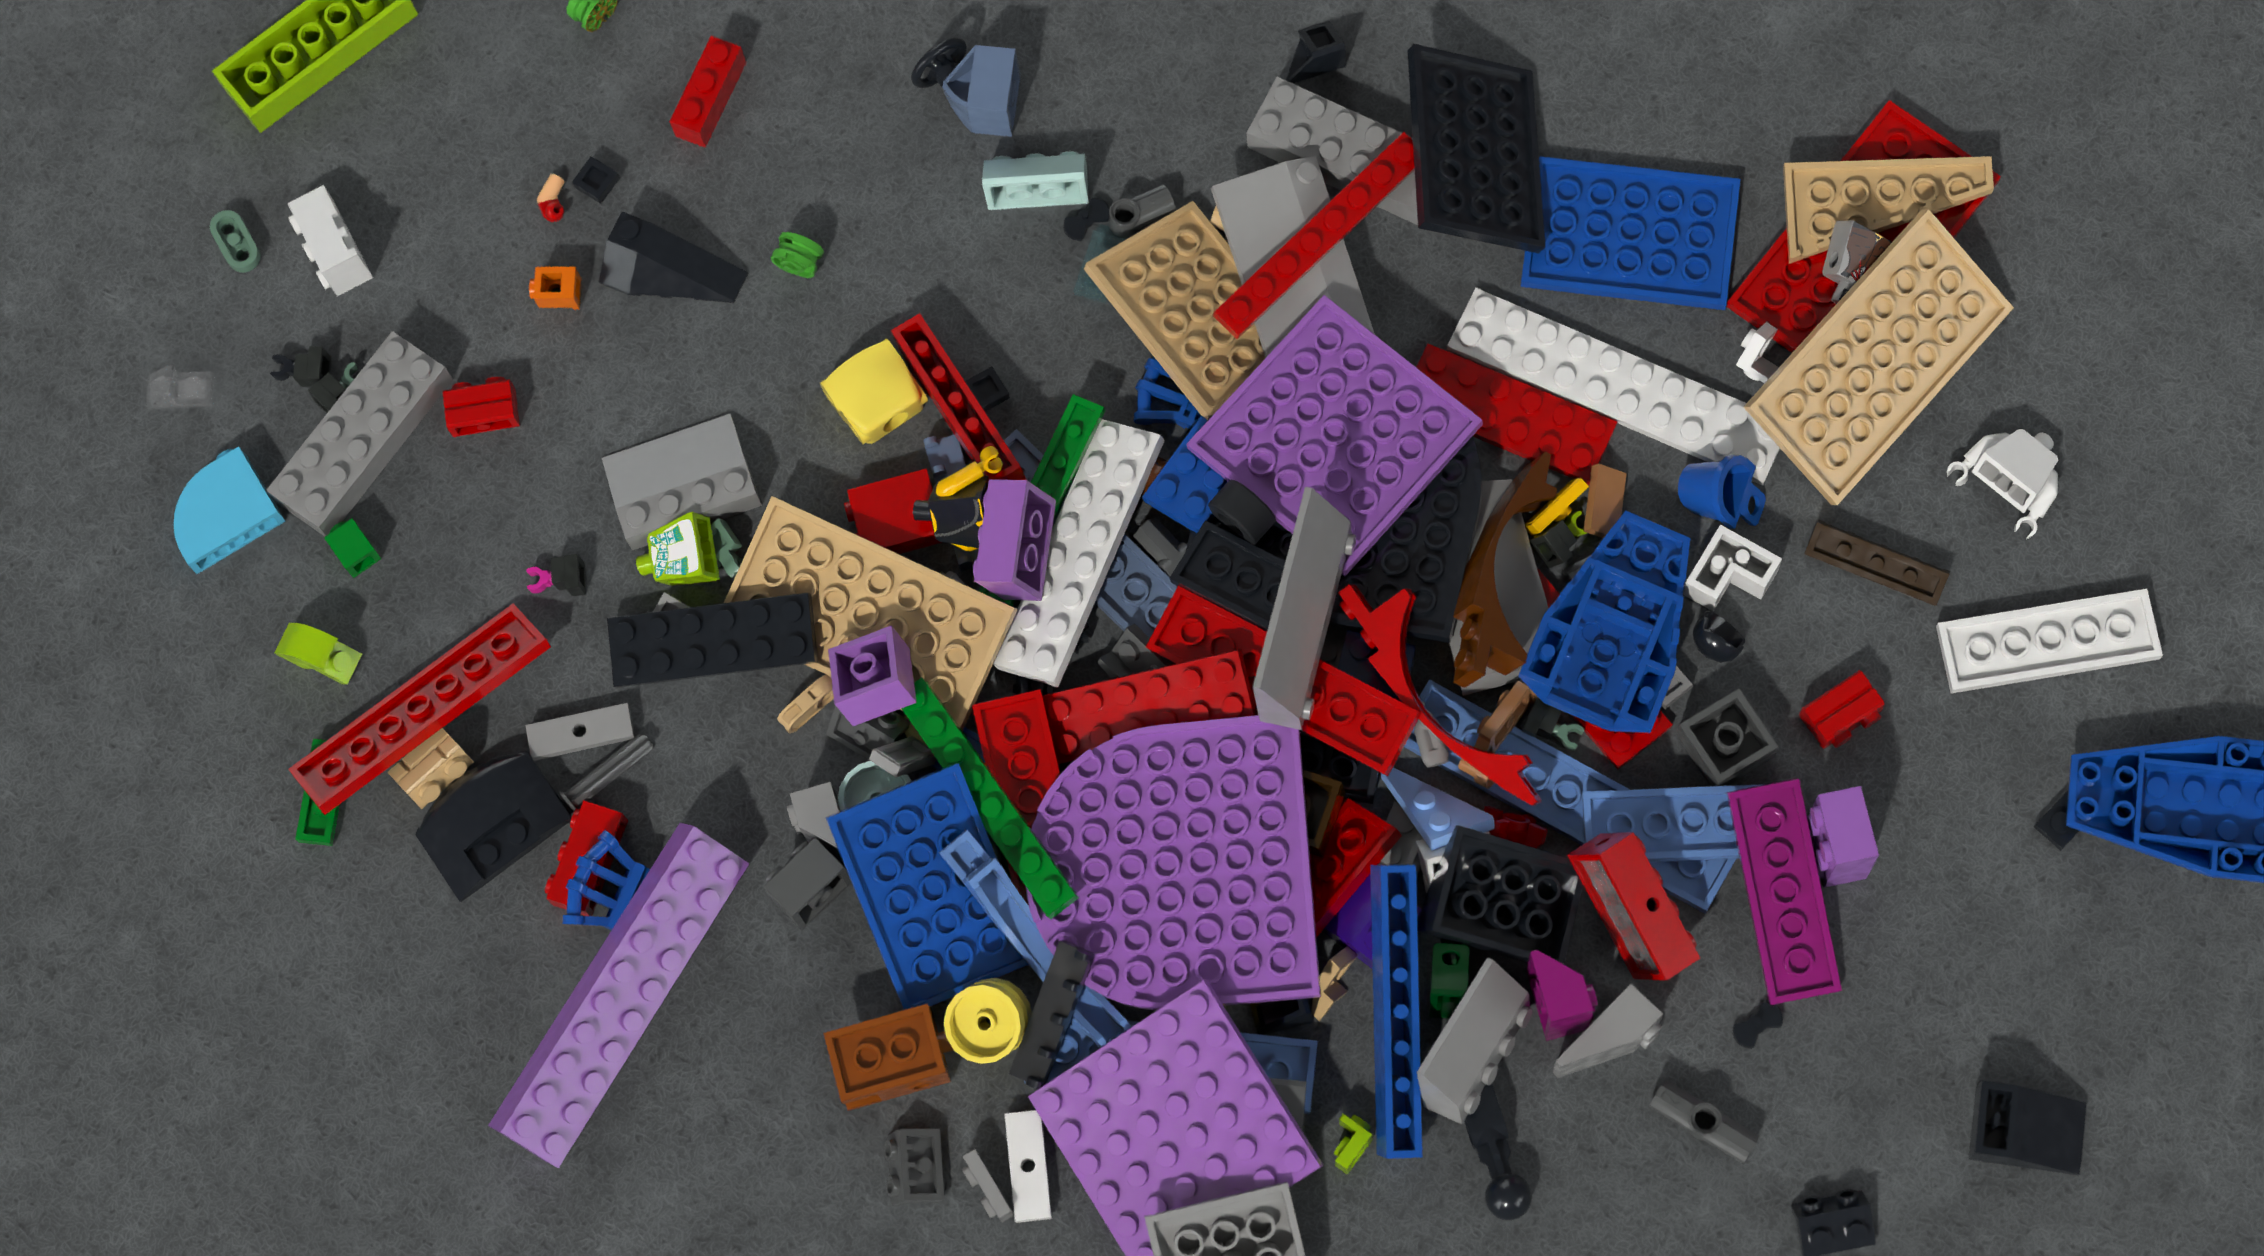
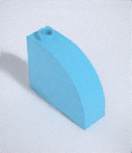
M239 446L235 449L221 452L215 461L196 473L187 483L178 499L174 513L175 539L182 556L196 574L285 522L250 460Z

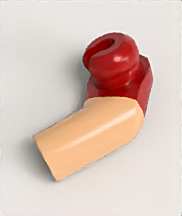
M550 174L537 197V204L542 216L550 222H557L564 215L563 205L561 206L557 196L565 181L555 174Z

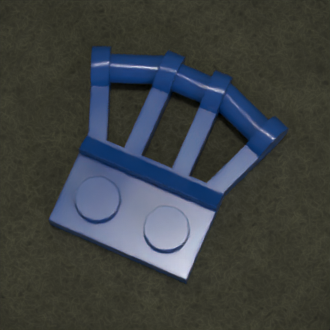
M1155 357L1148 358L1145 364L1146 373L1143 379L1138 380L1135 387L1138 391L1137 411L1134 412V423L1139 425L1176 423L1184 429H1192L1201 417L1200 413L1185 395L1156 384L1159 375L1171 377ZM1151 396L1181 408L1179 411H1151Z
M604 830L598 836L599 841L583 857H578L575 864L578 866L573 880L569 879L565 887L568 889L567 915H563L562 924L603 926L612 931L650 871L645 865L635 862L619 845L616 838ZM609 851L626 869L624 876H621L598 865L597 862ZM591 873L619 886L614 899L586 886ZM582 896L608 908L606 917L581 916Z

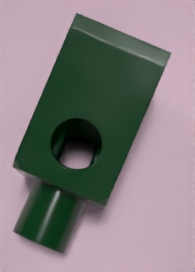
M1441 938L1440 943L1433 944L1429 1017L1450 1018L1468 990V945Z

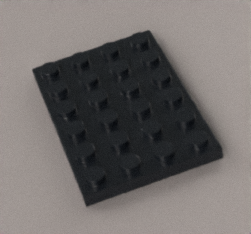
M1413 44L1407 52L1418 228L1539 254L1545 248V233L1532 70Z

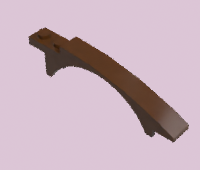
M1546 451L1528 463L1511 482L1487 519L1467 564L1453 615L1454 618L1464 622L1460 630V637L1462 638L1460 650L1454 661L1456 671L1453 682L1464 688L1485 676L1487 667L1506 676L1526 663L1527 653L1511 631L1499 603L1494 576V561L1498 540L1510 518L1522 512L1536 511L1540 508L1541 501L1552 500L1556 497L1557 488L1546 483L1551 454Z

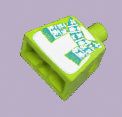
M694 512L687 513L649 533L647 537L649 553L636 558V566L641 575L645 576L653 573L654 580L663 584L684 585L720 580L710 518Z

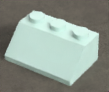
M1066 151L1060 153L1059 156H1045L1035 153L1029 154L1025 158L1012 159L1009 156H997L992 160H984L982 186L988 210L1089 203L1085 154Z

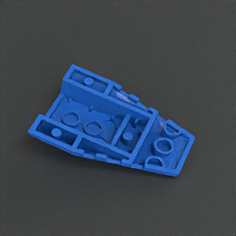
M1625 510L1592 555L1588 557L1577 574L1566 585L1559 597L1544 613L1527 653L1526 663L1522 665L1518 677L1543 703L1605 730L1650 733L1676 670V651L1680 636L1679 624L1683 609V588L1686 581L1690 538Z

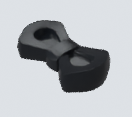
M1092 198L1086 209L1081 210L1078 215L1066 217L1063 222L1066 236L1072 240L1082 241L1087 228L1094 223L1108 222L1110 211L1108 205L1100 199Z
M1763 1002L1757 1013L1752 1015L1748 1021L1734 1024L1733 1037L1736 1043L1744 1048L1752 1049L1756 1046L1758 1034L1763 1033L1766 1028L1782 1027L1783 1017L1780 1009L1776 1005Z

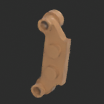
M1517 681L1510 691L1505 690L1497 703V709L1491 717L1487 715L1481 721L1477 730L1479 737L1474 747L1495 753L1529 706L1534 704L1536 698H1540L1523 681ZM1461 758L1458 765L1460 770L1474 777V782L1487 789L1492 787L1495 782Z

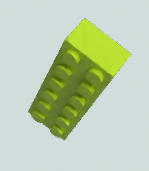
M306 0L213 69L212 72L256 129L262 133L415 18L418 13L411 0Z

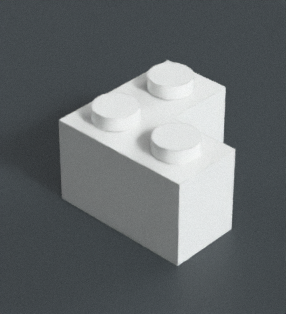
M1720 525L1687 579L1683 595L1711 611H1714L1730 583L1762 599L1779 570L1782 558Z

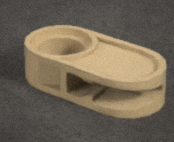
M824 675L817 679L781 711L777 720L785 727L788 733L796 732L834 699L831 677Z

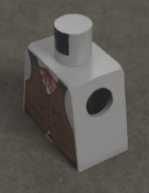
M1854 220L1836 221L1822 270L1826 278L1838 284L1831 299L1833 303L1837 304L1888 248L1892 241Z

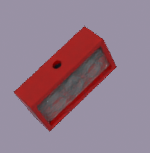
M1634 832L1600 833L1567 856L1633 979L1669 980L1700 959L1695 949L1696 941L1692 934L1684 928L1679 919V909L1664 891L1662 877L1648 861L1645 855L1646 848L1641 839Z

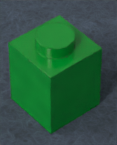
M353 518L347 522L342 521L331 528L330 534L324 537L353 578L382 559Z

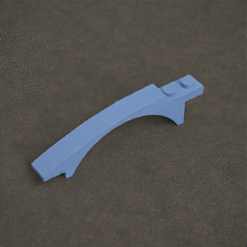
M965 830L943 848L939 854L980 903L982 909L1044 982L1054 955L1047 948L1045 941L1040 935L1028 904L1015 888L996 858H990L971 833ZM1086 985L1083 986L1072 1017L1094 1043L1101 1048L1132 1026L1104 996L1088 988Z

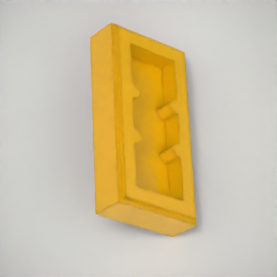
M1582 478L1571 480L1556 494L1554 499L1548 501L1525 523L1526 531L1531 536L1541 533L1553 520L1558 522L1566 518L1572 512L1569 505L1589 486Z

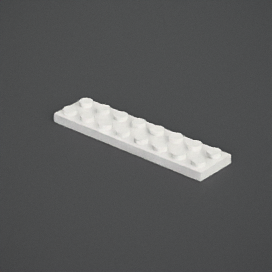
M1101 420L1052 528L1042 601L1021 600L994 661V666L998 670L1059 687L1147 483L1150 472L1165 441L1160 434Z

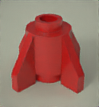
M1485 806L1484 812L1492 815L1494 818L1495 827L1489 831L1490 835L1539 849L1545 843L1548 829L1536 825V820L1532 815L1503 813V811L1491 806Z

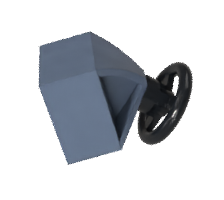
M950 38L938 43L921 57L911 74V81L914 86L927 88L939 83L952 109L972 133L1012 137L1021 77L1016 49L975 45L965 56L967 48L964 40L961 38ZM926 67H930L928 76L921 78Z

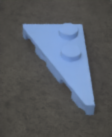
M1394 767L1389 776L1381 773V779L1432 851L1447 846L1456 825L1483 833L1493 830L1495 827L1492 815Z

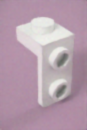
M1767 322L1757 331L1752 328L1741 344L1745 350L1736 364L1743 369L1749 378L1766 383L1779 368L1762 357L1778 330Z

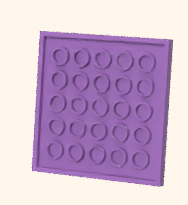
M1323 295L1186 445L1188 450L1226 481L1231 479L1238 481L1254 492L1271 509L1276 517V521L1292 534L1305 487L1313 488L1350 520L1352 534L1356 535L1353 555H1346L1342 575L1345 577L1483 425V420L1328 297Z
M1207 979L1202 980L1028 1096L1125 1256H1154L1144 1216L1283 1182H1288L1290 1188L1324 1166Z

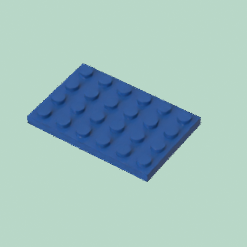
M1539 156L1545 248L1539 254L1525 251L1521 287L1717 310L1726 309L1741 179Z
M959 763L947 766L825 817L903 1010L927 1003L930 1007L955 996L979 980L998 978L1028 965L939 854L943 848L965 830H968L988 856L997 860Z

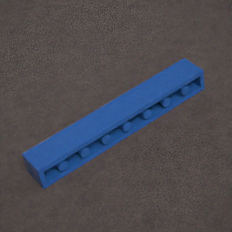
M1370 865L1376 1154L1386 1159L1422 1157L1421 1091L1417 1071L1420 1068L1416 865Z

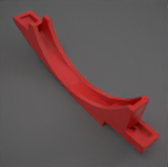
M1349 584L1338 592L1343 599L1340 602V606L1351 620L1357 618L1364 628L1360 631V634L1371 649L1377 647L1379 650L1369 657L1368 660L1404 704L1421 712L1419 720L1451 751L1501 788L1531 806L1540 803L1542 799L1522 772L1533 764L1527 754H1497L1468 745L1446 731L1431 716L1418 697L1409 673L1406 656L1407 627L1417 598L1412 590L1404 588L1375 610H1373L1357 585Z

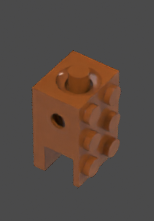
M928 1003L823 1033L842 1104H846L848 1111L952 1082L944 1053L954 1051V1049L947 1040L945 1031L938 1033L935 1017Z

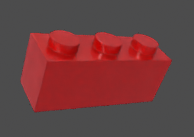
M710 36L669 121L676 137L706 148L747 63L741 46Z
M584 800L581 808H577L574 811L570 821V828L572 829L568 842L564 841L561 844L557 860L560 863L557 871L549 876L545 886L546 899L553 906L567 910L568 889L565 887L569 879L573 880L578 866L575 864L578 857H583L599 841L598 836L604 830L612 834L620 844L628 823V819L623 813ZM608 851L597 864L610 870L614 856ZM591 873L586 886L601 893L606 880ZM582 896L581 915L592 916L597 903Z

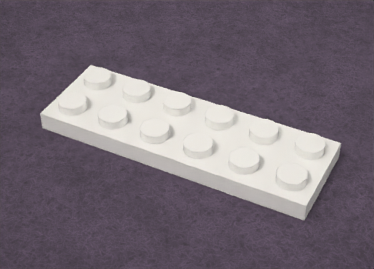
M2147 589L1940 622L1936 626L1950 693L2159 660L2163 656Z

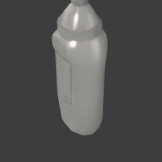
M1418 720L1414 727V733L1422 761L1426 767H1435L1449 762L1447 746Z

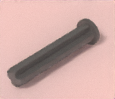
M639 733L565 793L561 791L558 794L574 813L577 808L581 807L583 800H590L653 749L652 742L645 734Z

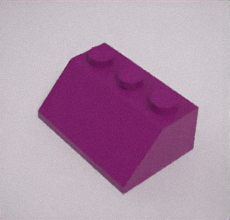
M1538 950L1530 952L1526 973L1546 1041L1585 1031L1589 1027L1591 1019H1594L1593 1013L1596 1012L1595 1006L1598 1005L1593 985H1586L1583 975Z

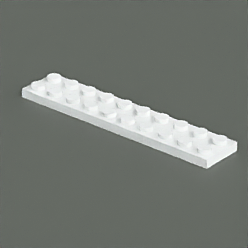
M1475 288L1447 345V350L1615 420L1618 424L1706 462L1722 461L1729 455H1742L1756 465L1751 481L1762 486L1780 450L1779 446L1744 409L1747 403L1478 288Z

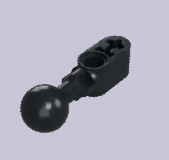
M1493 1084L1485 1085L1480 1093L1481 1099L1476 1111L1473 1114L1468 1113L1464 1123L1472 1147L1476 1149L1480 1162L1488 1167L1492 1180L1485 1192V1201L1488 1209L1499 1219L1515 1220L1522 1217L1530 1208L1532 1193L1528 1183L1523 1178L1512 1174L1508 1162L1511 1150L1507 1141L1509 1137Z

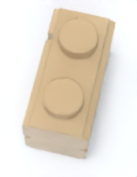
M442 728L409 752L387 773L423 809L428 803L436 800L449 784L461 777L474 761Z

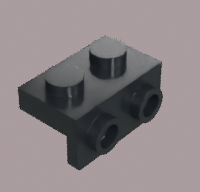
M1847 1189L1839 1191L1835 1196L1825 1198L1806 1197L1800 1203L1791 1205L1792 1213L1797 1223L1800 1248L1803 1256H1820L1876 1245L1871 1207L1863 1191Z

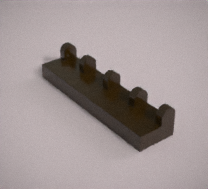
M1817 521L1804 553L1805 555L1937 606L1949 577V570L1938 568L1920 561L1921 559L1916 557L1913 558L1887 548L1888 546L1883 544L1880 545L1854 535L1855 533L1844 531L1825 523V521Z

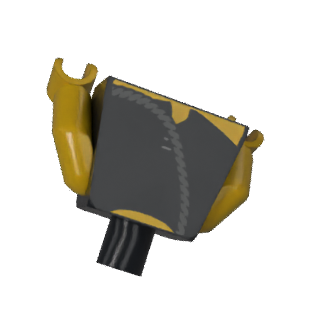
M993 446L984 448L980 453L981 462L977 464L974 461L952 475L938 481L933 488L929 500H916L914 502V519L916 521H932L934 535L938 541L951 543L965 551H973L979 548L978 531L983 523L985 510L983 497L989 483V476H983V472L987 471L994 474L1002 469L1003 463L1001 459L996 458L999 454L997 449Z

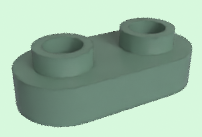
M231 210L217 213L210 222V232L227 263L233 270L240 273L252 271L258 266L261 253L244 221L236 212ZM234 226V231L231 234H224L227 227ZM249 253L248 259L245 261L239 260L241 254Z

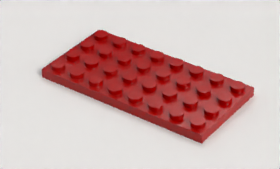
M1889 100L1841 161L1972 156ZM1993 171V183L1995 188V186L1999 183L2001 176ZM1988 195L1934 213L1933 215L1955 238ZM1910 222L1877 234L1893 242ZM1786 228L1727 301L1726 307L1757 329L1766 322L1778 329L1772 339L1793 353L1836 305L1831 299L1838 284L1826 278L1822 273L1827 251L1789 264Z

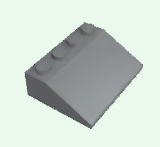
M731 413L602 458L615 509L625 539L632 551L648 545L647 537L649 533L687 513L694 512L710 518L711 524L718 518L725 519L762 506Z
M1288 1182L1144 1216L1154 1256H1305Z

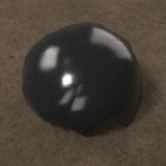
M1705 611L1693 628L1694 643L1697 649L1708 659L1719 663L1733 661L1743 650L1745 638L1729 622L1712 611Z

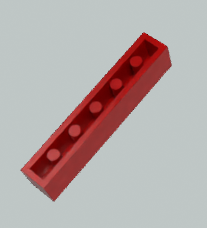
M917 314L892 329L891 333L898 349L971 461H975L977 464L981 462L980 453L986 447L993 446L997 449L999 454L996 458L1001 459L1003 463L1002 469L994 474L984 471L983 476H989L990 480H1026L1020 464L921 314Z

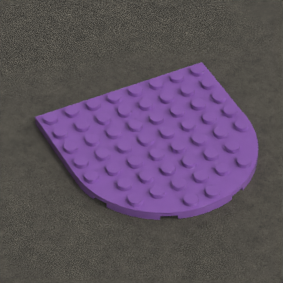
M1259 715L1137 728L1115 735L1113 739L1100 744L1092 750H1087L1058 776L1037 809L1038 814L1033 823L1032 831L1079 898L1054 918L1050 919L1043 912L1026 886L1025 889L1032 918L1047 948L1053 955L1060 940L1068 941L1095 953L1084 985L1116 1002L1152 1010H1159L1206 979L1223 1006L1321 997L1299 729L1262 722L1259 719Z

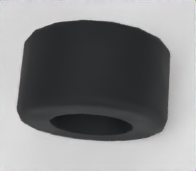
M1232 479L1224 485L1208 504L1214 516L1228 530L1253 545L1276 522L1274 513L1254 492Z

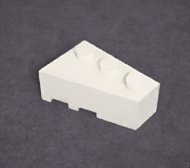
M324 185L288 203L293 213L288 219L296 234H303L306 242L302 246L310 261H316L319 267L316 274L325 289L331 287L335 294L339 296L373 278L331 195Z

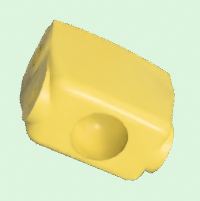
M888 339L852 356L834 370L826 380L820 382L822 390L830 403L863 445L865 443H875L920 413L924 404L928 402L924 391Z

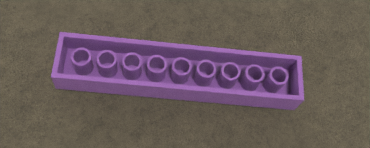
M679 823L488 1125L489 1127L543 1161L559 1168L749 865L748 862L695 826Z

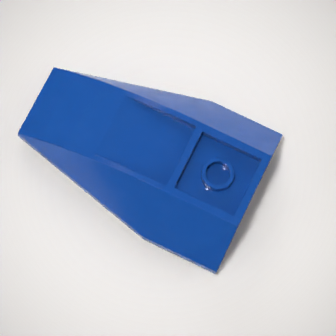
M2216 736L2071 755L2066 826L2209 877L2264 883V741Z

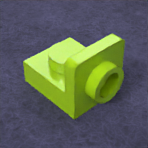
M1342 1114L1339 1118V1125L1353 1134V1137L1350 1139L1345 1136L1334 1151V1154L1337 1156L1335 1160L1336 1167L1347 1175L1373 1141L1372 1134L1368 1132L1371 1128L1370 1125L1354 1114L1351 1118L1345 1114Z

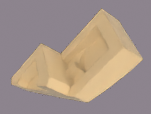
M1348 946L1328 961L1319 977L1321 997L1313 998L1312 1015L1319 1021L1327 1014L1332 1005L1348 992L1338 982L1358 956Z

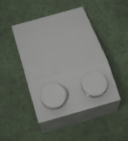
M1630 984L1555 1061L1553 1074L1560 1078L1633 1053L1640 1045L1644 1049L1648 1048L1660 1034L1659 1031L1662 1029L1660 1021L1663 1013Z

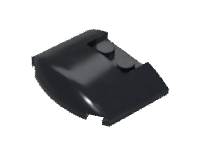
M519 752V754L504 755L490 759L470 769L456 779L433 802L415 835L458 900L462 902L569 823L572 816L528 752Z

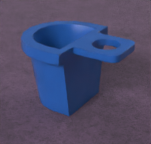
M1729 455L1722 461L1688 464L1683 469L1678 482V495L1685 508L1696 515L1718 520L1729 529H1735L1739 516L1749 525L1756 526L1759 523L1766 497L1751 482L1756 465L1742 455ZM1753 495L1755 499V509L1753 513L1750 514L1748 510V503L1750 497Z

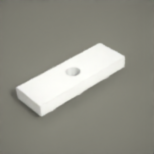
M1036 1110L1005 1114L1015 1222L1052 1219L1042 1119ZM1027 1161L1035 1163V1168L1031 1172H1024L1022 1170L1023 1164Z

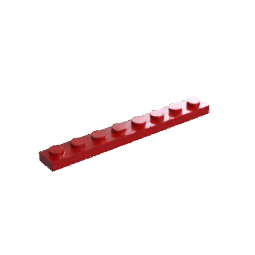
M1405 132L1398 136L1214 311L1213 317L1236 339L1241 337L1415 171L1413 140Z

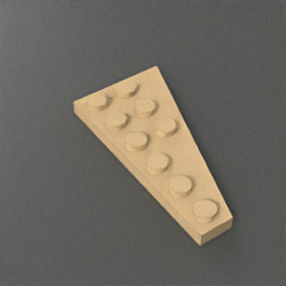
M1992 157L1784 163L1783 176L1789 264L1827 251L1836 221L1854 220L1873 232L1879 233L1911 222L1922 209H1929L1934 214L1992 194L1994 189Z

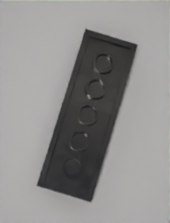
M810 593L607 618L614 687L818 663L812 596Z

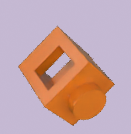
M535 267V279H530L529 295L531 299L535 300L538 308L580 309L581 276L576 267ZM554 288H561V292H551V291H552Z

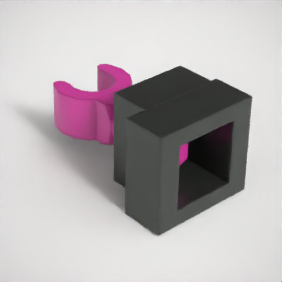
M578 554L551 558V571H542L538 567H530L526 570L531 577L540 576L537 584L527 586L531 593H541L547 587L554 585L558 590H567L572 596L586 595L585 562Z

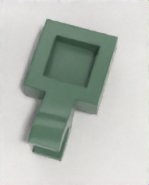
M718 518L711 524L718 568L723 566L726 573L733 578L743 561L735 553L742 547V544L726 521Z

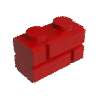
M491 377L485 380V384L473 386L468 382H460L452 385V389L443 390L442 392L446 426L452 437L520 426L516 390L510 379L505 380L503 377Z
M1859 670L1804 706L1800 711L1799 717L1823 749L1831 744L1838 748L1853 737L1850 733L1852 730L1860 725L1867 729L1881 719L1882 716L1879 713L1882 711L1885 703L1863 672Z

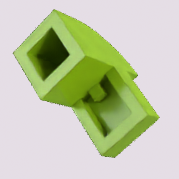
M301 623L288 624L274 654L301 668L314 669L343 685H348L362 656V653L337 641L338 638Z

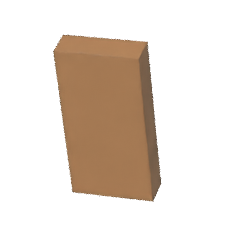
M1602 464L1592 466L1583 532L1604 538L1621 517L1627 473Z

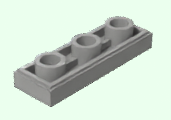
M628 703L525 725L530 755L534 761L627 741L635 737ZM579 729H586V733L582 737H576Z

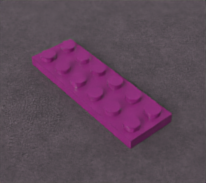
M1795 778L1726 792L1770 1005L1842 991L1799 779Z

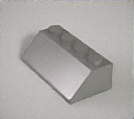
M1486 959L1417 1071L1423 1107L1459 1124L1464 1122L1468 1113L1473 1114L1476 1111L1481 1099L1480 1093L1485 1085L1489 1086L1494 1081L1498 1072L1497 1065L1503 1056L1507 1057L1511 1053L1515 1044V1035L1520 1027L1525 1028L1528 1025L1533 1012L1532 1008H1530L1528 992L1492 959Z

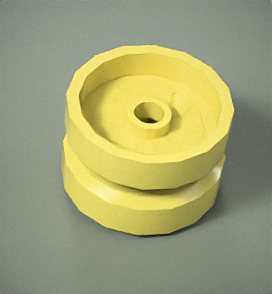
M998 978L979 980L956 994L947 1006L944 1018L946 1038L954 1051L966 1060L980 1064L997 1062L1020 1046L1032 1014L1030 1003L1023 991L1010 981ZM988 1018L991 1021V1025L986 1021Z

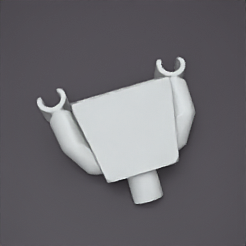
M2018 429L2012 434L2005 432L1984 436L1964 455L1966 459L1963 462H1953L1948 466L1947 477L1954 470H1961L1964 475L1955 483L1956 486H1961L1967 482L1968 470L1974 466L1973 474L2022 513H2025L2027 509L2030 511L2027 517L2020 518L2014 526V532H2016L2021 523H2028L2031 526V533L2026 539H2029L2037 531V519L2044 517L2057 497L2058 473L2053 468L2058 462V457L2050 451L2054 446V442L2049 435L2041 432L2033 437L2025 430Z

